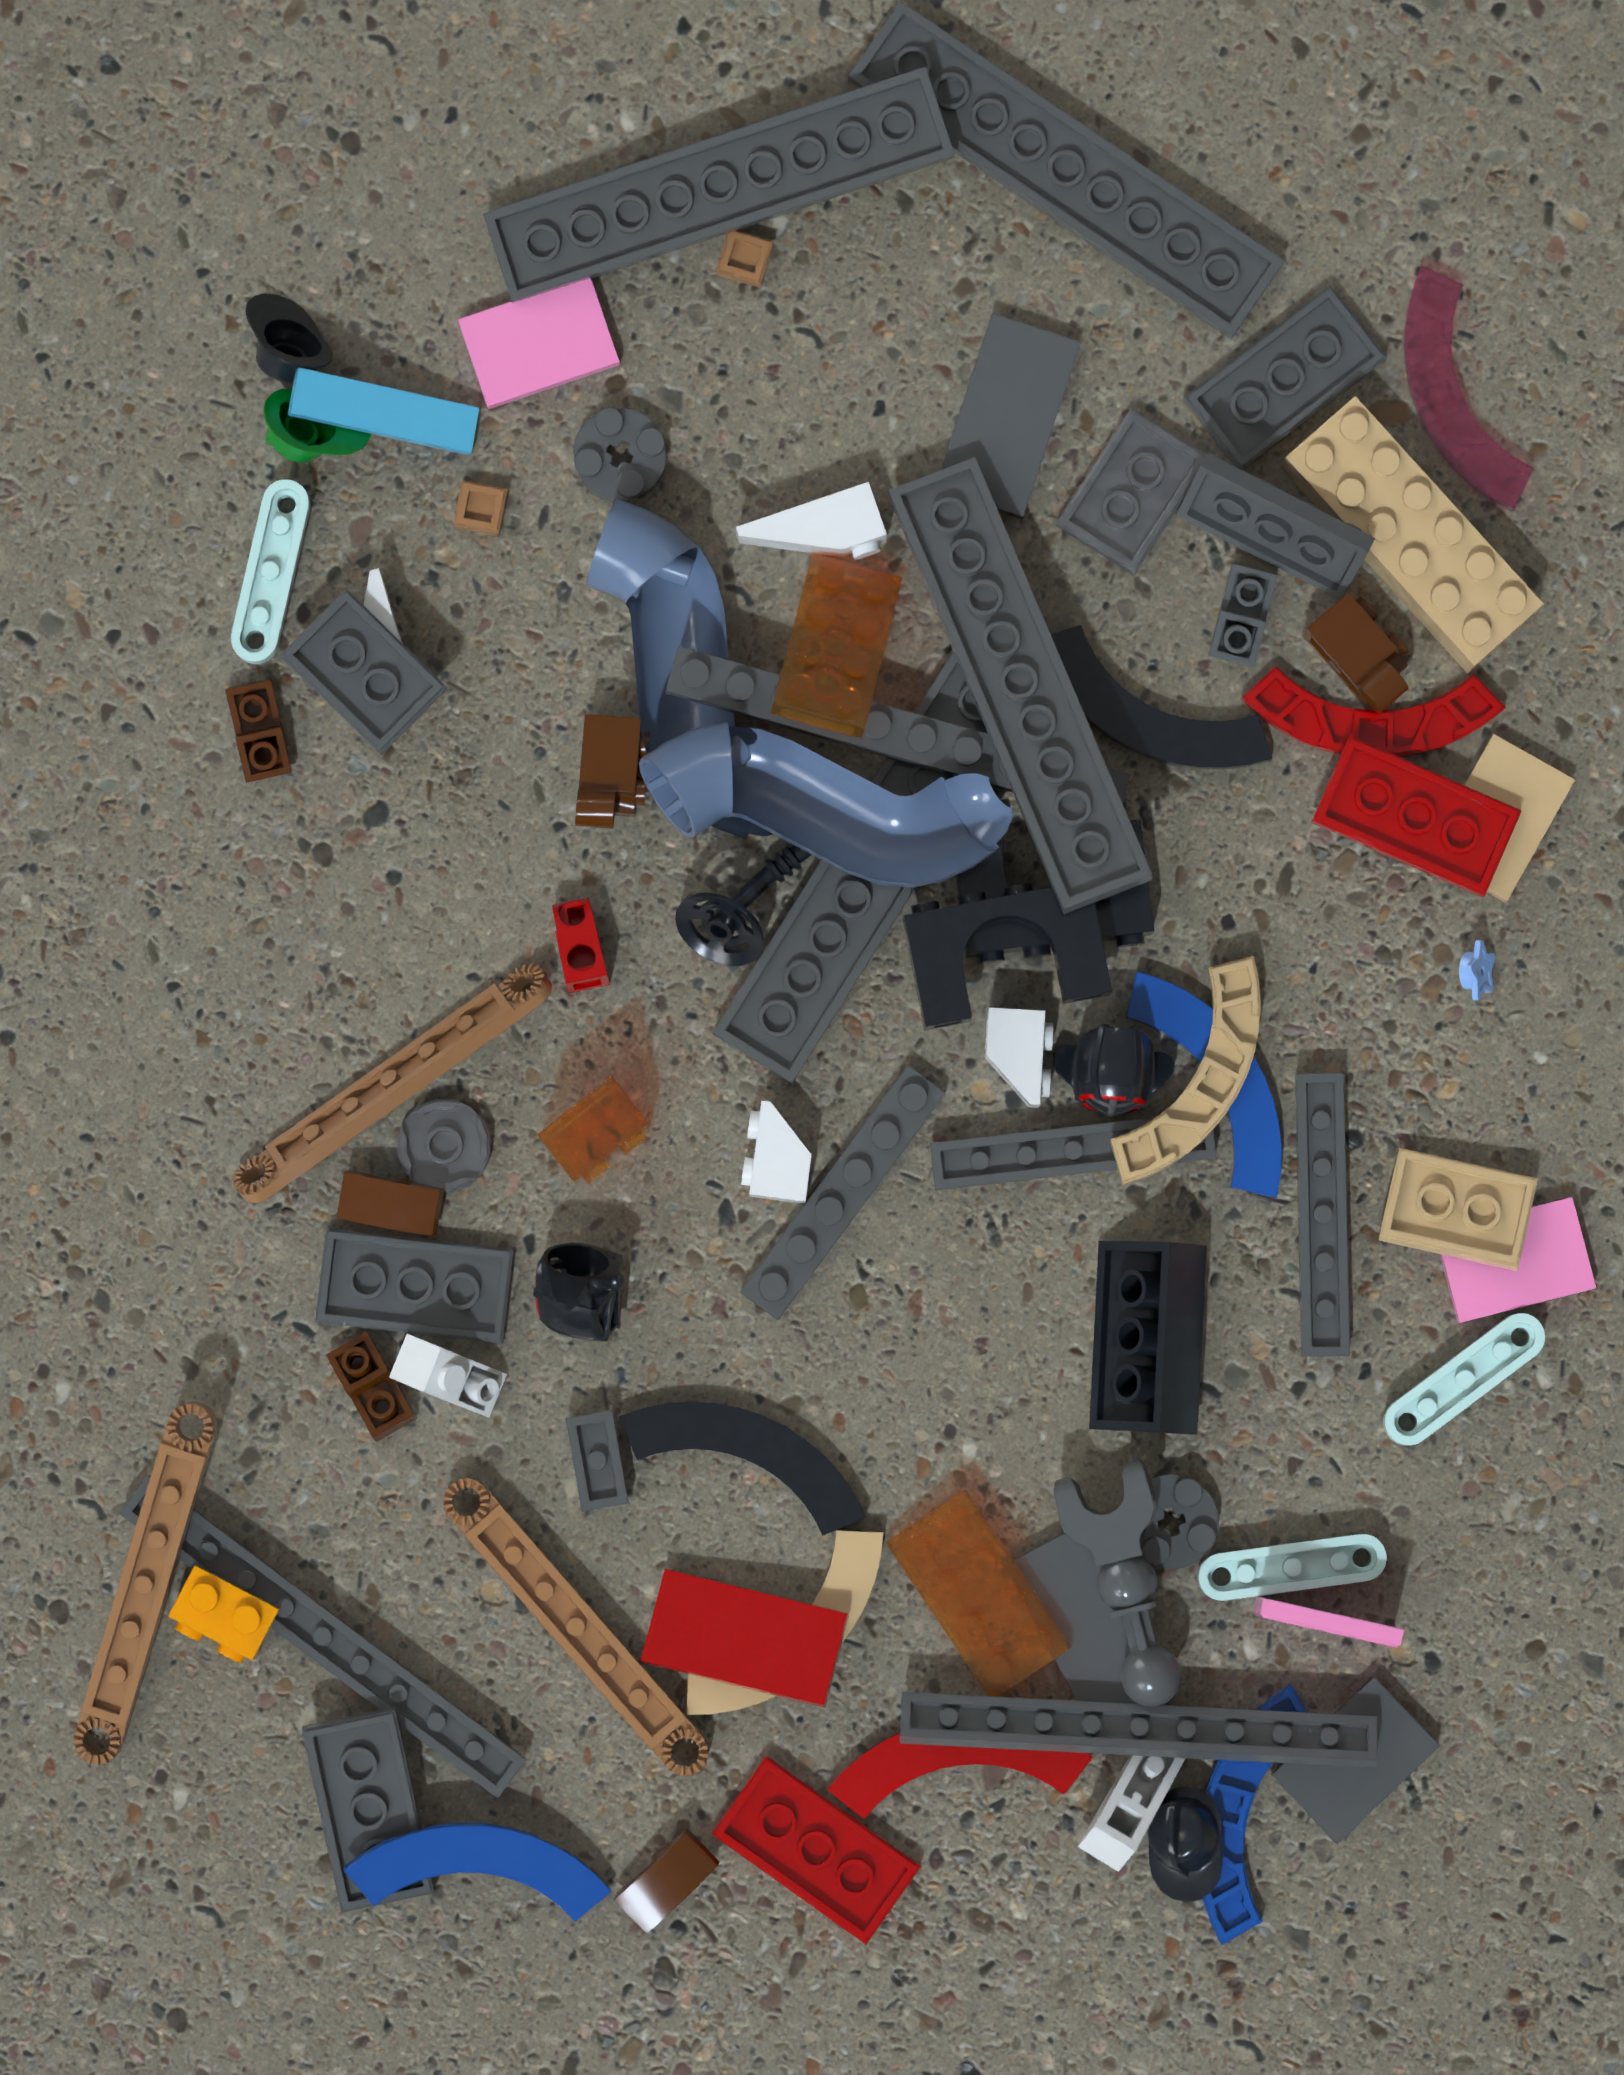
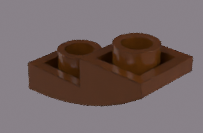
M272 678L226 688L225 692L246 783L292 773Z
M354 1170L344 1171L337 1218L387 1229L433 1236L437 1234L444 1189L405 1179L391 1180Z
M367 1331L326 1354L347 1395L352 1399L372 1438L376 1442L417 1419L397 1381L389 1378L391 1371Z
M686 1829L653 1857L649 1866L616 1893L614 1901L645 1933H648L684 1901L717 1868L720 1861Z

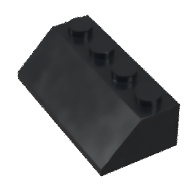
M1099 1241L1089 1429L1198 1434L1207 1246L1176 1242Z

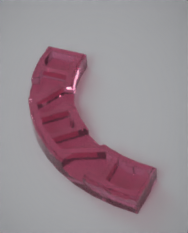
M1421 265L1411 290L1403 337L1404 364L1415 410L1429 438L1451 468L1472 488L1486 498L1513 512L1533 471V467L1518 460L1497 444L1487 432L1480 428L1468 410L1469 407L1460 390L1451 357L1453 318L1457 301L1464 285Z

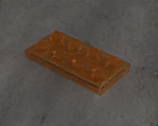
M812 553L770 714L862 739L902 580L901 577Z
M966 1489L886 1542L988 1696H1000L1071 1648V1645Z

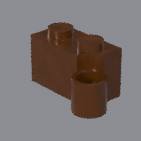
M1348 592L1308 626L1302 636L1362 705L1368 703L1376 712L1381 713L1409 689L1407 683L1400 675L1408 666L1403 657L1409 651L1393 632L1386 635L1374 622L1378 615L1364 598L1359 597L1355 600Z
M585 714L575 826L613 829L615 816L635 817L636 805H645L646 784L643 778L638 777L639 760L647 755L640 730L641 719ZM646 731L644 732V737L649 751L650 732Z

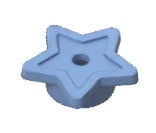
M1477 939L1474 952H1465L1459 966L1461 985L1464 989H1472L1473 1001L1480 1000L1484 992L1492 993L1494 990L1492 969L1495 962V953H1487L1484 942Z

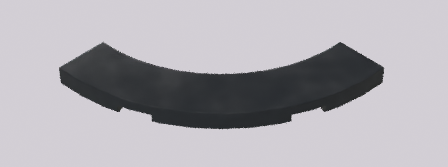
M1081 625L1051 634L1087 721L1108 738L1125 748L1147 758L1174 766L1216 770L1249 767L1272 760L1258 715L1227 721H1201L1168 714L1133 696L1105 670L1087 642Z
M679 1402L642 1408L619 1416L637 1460L658 1453L686 1449L712 1450L731 1454L764 1468L787 1485L804 1503L815 1519L823 1536L866 1518L855 1494L830 1461L807 1440L786 1426L763 1415L718 1403Z

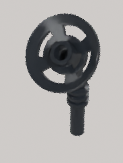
M795 845L791 848L784 846L782 848L783 854L776 852L773 854L774 860L766 859V866L730 898L707 892L696 893L686 897L679 905L675 915L679 934L696 953L715 963L727 966H743L753 962L763 950L765 938L758 920L746 908L776 881L784 882V875L791 877L793 875L792 869L797 871L802 869L801 863L812 856V854ZM708 901L702 904L701 906L695 905L699 902ZM743 916L748 920L752 928L746 925V921L743 918ZM692 919H701L707 933L712 937L710 941L697 931ZM735 930L739 933V935L733 936ZM745 941L750 945L743 949L726 948V946L741 945Z

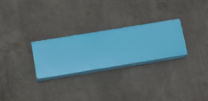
M297 368L288 416L469 455L472 453L480 408Z

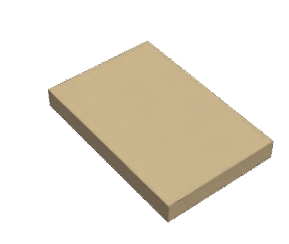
M1495 734L1491 736L1464 785L1522 810L1487 890V893L1506 903L1575 779Z
M1399 1148L1379 1241L1518 1272L1538 1178Z

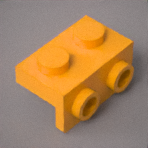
M194 1565L168 1617L178 1621L174 1628L178 1632L199 1642L202 1636L205 1635L220 1643L216 1650L217 1652L242 1664L245 1657L250 1660L257 1658L261 1651L260 1647L280 1608L200 1566Z

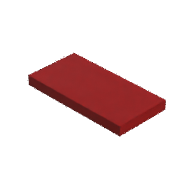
M1349 735L1311 823L1483 898L1486 895L1522 810Z
M665 1569L641 1661L642 1663L825 1708L849 1615Z
M767 1755L711 1833L865 1945L921 1868V1865Z

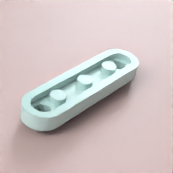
M284 479L272 483L263 495L231 632V644L235 653L240 659L250 664L267 662L278 650L309 517L310 499L308 494L299 483L292 480ZM285 498H291L296 503L294 510L290 513L279 511V504ZM255 633L264 636V643L258 649L250 648L247 643L248 638Z
M1525 1313L1513 1314L1503 1319L1387 1408L1383 1418V1426L1387 1436L1395 1443L1405 1446L1416 1445L1425 1440L1535 1357L1542 1350L1545 1342V1332L1542 1324L1535 1317ZM1516 1328L1523 1329L1527 1334V1341L1523 1346H1516L1511 1340V1334ZM1403 1413H1410L1415 1419V1425L1410 1431H1404L1399 1427L1398 1420Z
M1354 1534L1212 1554L1201 1563L1197 1573V1580L1200 1589L1208 1597L1219 1601L1370 1581L1378 1577L1384 1570L1387 1555L1383 1544L1377 1538L1368 1534ZM1359 1548L1367 1550L1370 1556L1369 1562L1363 1567L1357 1566L1353 1561V1554ZM1220 1567L1227 1569L1230 1575L1229 1581L1223 1586L1216 1585L1212 1579L1214 1570Z

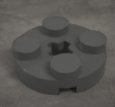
M605 408L599 411L596 416L590 418L582 426L574 443L575 468L582 483L593 495L608 502L614 503L616 499L627 502V500L636 499L641 495L643 497L650 493L660 482L666 468L667 459L662 433L650 418L636 410ZM621 443L628 445V454L633 457L630 464L621 462L619 467L611 465L612 456L607 453L611 447L618 448Z
M1175 1474L1151 1478L1158 1507L1153 1522L1145 1530L1143 1536L1146 1553L1140 1556L1150 1564L1165 1569H1180L1190 1566L1202 1559L1215 1543L1219 1527V1517L1215 1502L1209 1492L1193 1479ZM1167 1508H1172L1174 1514H1183L1184 1523L1178 1526L1179 1533L1173 1536L1170 1535L1168 1529L1160 1530L1158 1527V1521L1164 1518L1163 1510Z

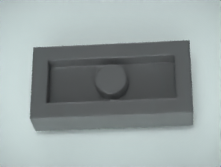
M613 1410L565 1418L582 1512L628 1504L629 1500Z

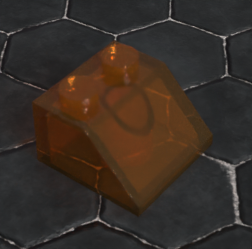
M611 1076L537 1135L575 1184L584 1179L589 1185L610 1168L606 1160L621 1150L626 1156L647 1139L643 1131L649 1127V1124L617 1081Z

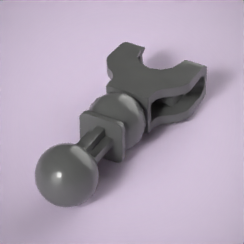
M1140 1459L1129 1461L1124 1466L1122 1472L1124 1499L1119 1508L1111 1513H1098L1088 1507L1081 1493L1080 1486L1075 1480L1067 1477L1055 1481L1054 1495L1063 1532L1074 1542L1086 1546L1092 1552L1096 1567L1102 1565L1097 1577L1098 1592L1103 1602L1114 1610L1109 1612L1110 1619L1120 1616L1122 1618L1130 1649V1654L1125 1659L1121 1669L1123 1689L1138 1704L1150 1707L1165 1704L1178 1692L1182 1673L1175 1656L1165 1648L1158 1646L1149 1609L1159 1606L1158 1600H1153L1157 1590V1575L1152 1565L1140 1555L1146 1553L1143 1536L1145 1530L1153 1522L1158 1506L1147 1467Z

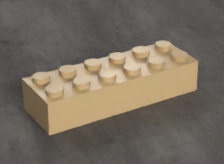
M1356 396L1285 457L1281 468L1321 511L1345 523L1357 526L1362 532L1375 538L1364 560L1467 674L1544 605Z

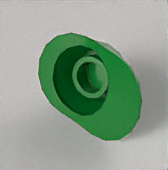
M281 389L272 392L265 400L263 414L268 426L265 434V443L273 446L276 452L290 461L307 463L317 459L322 454L349 455L362 450L370 441V433L288 416L292 389Z

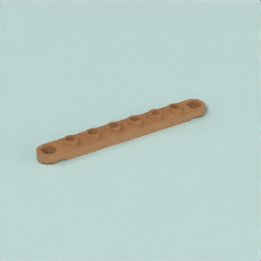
M530 963L529 967L524 964L521 970L518 967L514 969L516 973L512 974L510 972L507 975L509 978L499 985L492 984L264 1146L266 1148L264 1152L258 1156H253L252 1160L246 1159L247 1164H240L238 1166L240 1171L236 1170L234 1173L236 1177H233L232 1181L234 1182L235 1189L245 1201L258 1203L268 1199L303 1173L310 1171L317 1163L341 1146L348 1144L355 1136L379 1119L387 1116L393 1109L417 1092L425 1089L435 1079L466 1060L473 1052L504 1033L507 1028L540 1006L548 998L552 990L551 980L539 965L535 966ZM534 983L535 986H530L531 991L526 989V994L523 991L520 992L526 985ZM263 1174L266 1178L261 1177L260 1179L262 1182L260 1183L259 1181H256L255 1186L254 1183H252V1181L259 1175Z
M187 1402L180 1405L171 1413L167 1420L165 1433L160 1443L83 1702L80 1719L74 1734L73 1744L75 1745V1752L79 1754L81 1760H85L88 1764L100 1765L108 1763L119 1754L124 1744L217 1431V1420L213 1411L200 1402ZM194 1413L200 1419L202 1418L205 1426L204 1432L199 1439H189L183 1435L180 1429V1420L183 1415ZM100 1728L109 1733L111 1746L108 1751L96 1752L89 1747L87 1733L90 1729Z
M462 1478L453 1482L446 1489L443 1497V1507L448 1518L464 1534L468 1541L671 1772L680 1776H690L701 1771L709 1757V1746L700 1731L486 1486L472 1478ZM462 1488H471L480 1496V1507L476 1513L470 1516L459 1514L453 1505L455 1494ZM679 1739H691L699 1747L698 1759L693 1764L682 1766L674 1761L671 1749Z

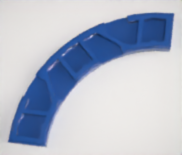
M1137 971L1125 1018L1143 1023L1162 1032L1179 1045H1182L1201 1064L1211 1031L1212 1008L1176 985ZM1253 1057L1248 1075L1240 1092L1227 1112L1233 1141V1171L1230 1188L1276 1199L1281 1176L1282 1146L1280 1125L1268 1083L1255 1057Z
M1289 1684L1268 1698L1256 1709L1308 1713L1292 1684ZM1217 1760L1204 1791L1213 1798L1220 1810L1222 1822V1870L1220 1880L1213 1892L1202 1899L1209 1921L1221 1945L1263 1922L1254 1904L1248 1885L1244 1862V1834L1255 1792L1269 1767L1272 1766L1273 1763Z
M482 1822L437 1824L406 1833L399 1837L395 1836L364 1851L343 1866L344 1872L373 1906L407 1885L423 1879L453 1873H483L520 1882L551 1899L574 1922L612 1892L611 1888L594 1870L567 1850H563L530 1832L509 1826Z

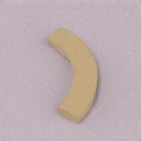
M1254 956L1208 968L1213 1008L1211 1031L1203 1060L1184 1092L1168 1109L1145 1125L1110 1139L1122 1186L1148 1178L1189 1154L1215 1129L1236 1100L1248 1075L1255 1054L1259 1032L1261 999Z
M836 1530L835 1546L830 1568L812 1605L849 1615L843 1641L857 1623L874 1586L881 1559L884 1532ZM688 1674L686 1715H705L736 1711L762 1703L775 1697V1695Z

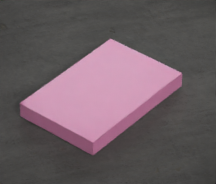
M591 278L457 319L488 410L620 365Z
M1573 1197L1532 1207L1518 1272L1440 1254L1458 1323L1596 1288Z
M1258 1596L1255 1597L1252 1610L1255 1616L1396 1648L1401 1646L1404 1629Z

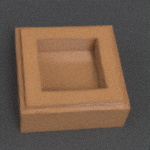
M738 230L727 233L716 275L761 288L774 241Z
M462 480L453 527L500 537L508 489Z

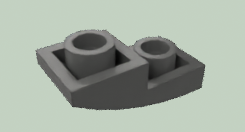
M1232 562L1209 656L1251 667L1255 666L1278 574Z

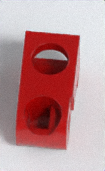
M589 898L552 905L557 929L555 933L568 993L610 985Z

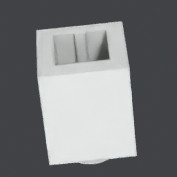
M988 1008L985 1059L1028 1107L1038 1108L1040 1106V1098L1049 1097L1051 1069H1042L1043 1050L1052 1051L1053 1023L1045 1022V1011Z
M761 1101L760 1111L751 1110L747 1138L756 1139L754 1158L745 1157L741 1185L750 1186V1197L805 1204L812 1155L774 1105L768 1101Z
M406 1334L389 1378L490 1418L507 1374Z

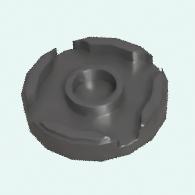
M435 1099L419 1105L405 1119L398 1134L397 1154L403 1170L414 1182L442 1188L444 1192L453 1193L470 1186L483 1174L491 1155V1137L484 1120L471 1107L454 1099Z

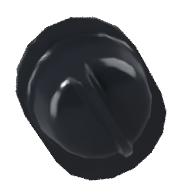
M264 293L253 296L247 302L245 315L258 339L256 361L260 370L266 375L280 381L286 389H292L297 368L316 371L318 368L325 367L332 362L333 352L323 339L312 318L294 301L280 295Z
M1187 1786L1171 1789L1164 1797L1147 1830L1151 1874L1159 1889L1170 1898L1186 1903L1198 1901L1213 1892L1221 1876L1222 1822L1220 1810L1213 1798L1200 1789Z

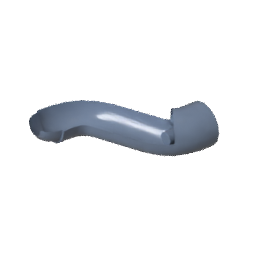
M616 499L596 548L586 587L621 599L629 609L639 719H641L640 730L646 753L648 754L663 743L696 728L727 722L728 726L735 727L734 714L731 712L665 694L678 646L729 660L724 606L716 575L701 548L677 526L645 508ZM646 731L650 732L649 751L644 737V732ZM726 817L711 825L718 830L747 839L749 834L758 836L773 835L769 831L740 817Z
M727 722L696 728L673 738L648 753L639 762L641 775L654 801L668 820L685 836L694 838L723 818L740 817L848 874L881 885L912 888L942 882L973 868L998 850L999 846L996 843L1006 834L1013 818L1012 806L1007 807L996 796L990 785L989 777L977 773L959 774L946 781L940 777L916 794L899 796L792 740L761 729L728 726Z

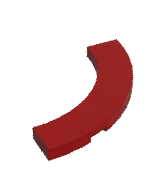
M1277 666L1241 698L1254 713L1278 731L1306 745L1341 755L1349 735L1398 757L1422 754L1465 738L1486 725L1506 708L1485 684L1473 674L1446 694L1418 706L1400 710H1383L1381 713L1375 710L1351 709L1327 702L1325 699L1305 690L1288 678Z
M899 1732L861 1754L838 1775L827 1790L865 1819L875 1806L890 1793L921 1775L958 1765L980 1764L1000 1766L1023 1772L1049 1784L1064 1795L1093 1757L1088 1753L901 1744L899 1743Z

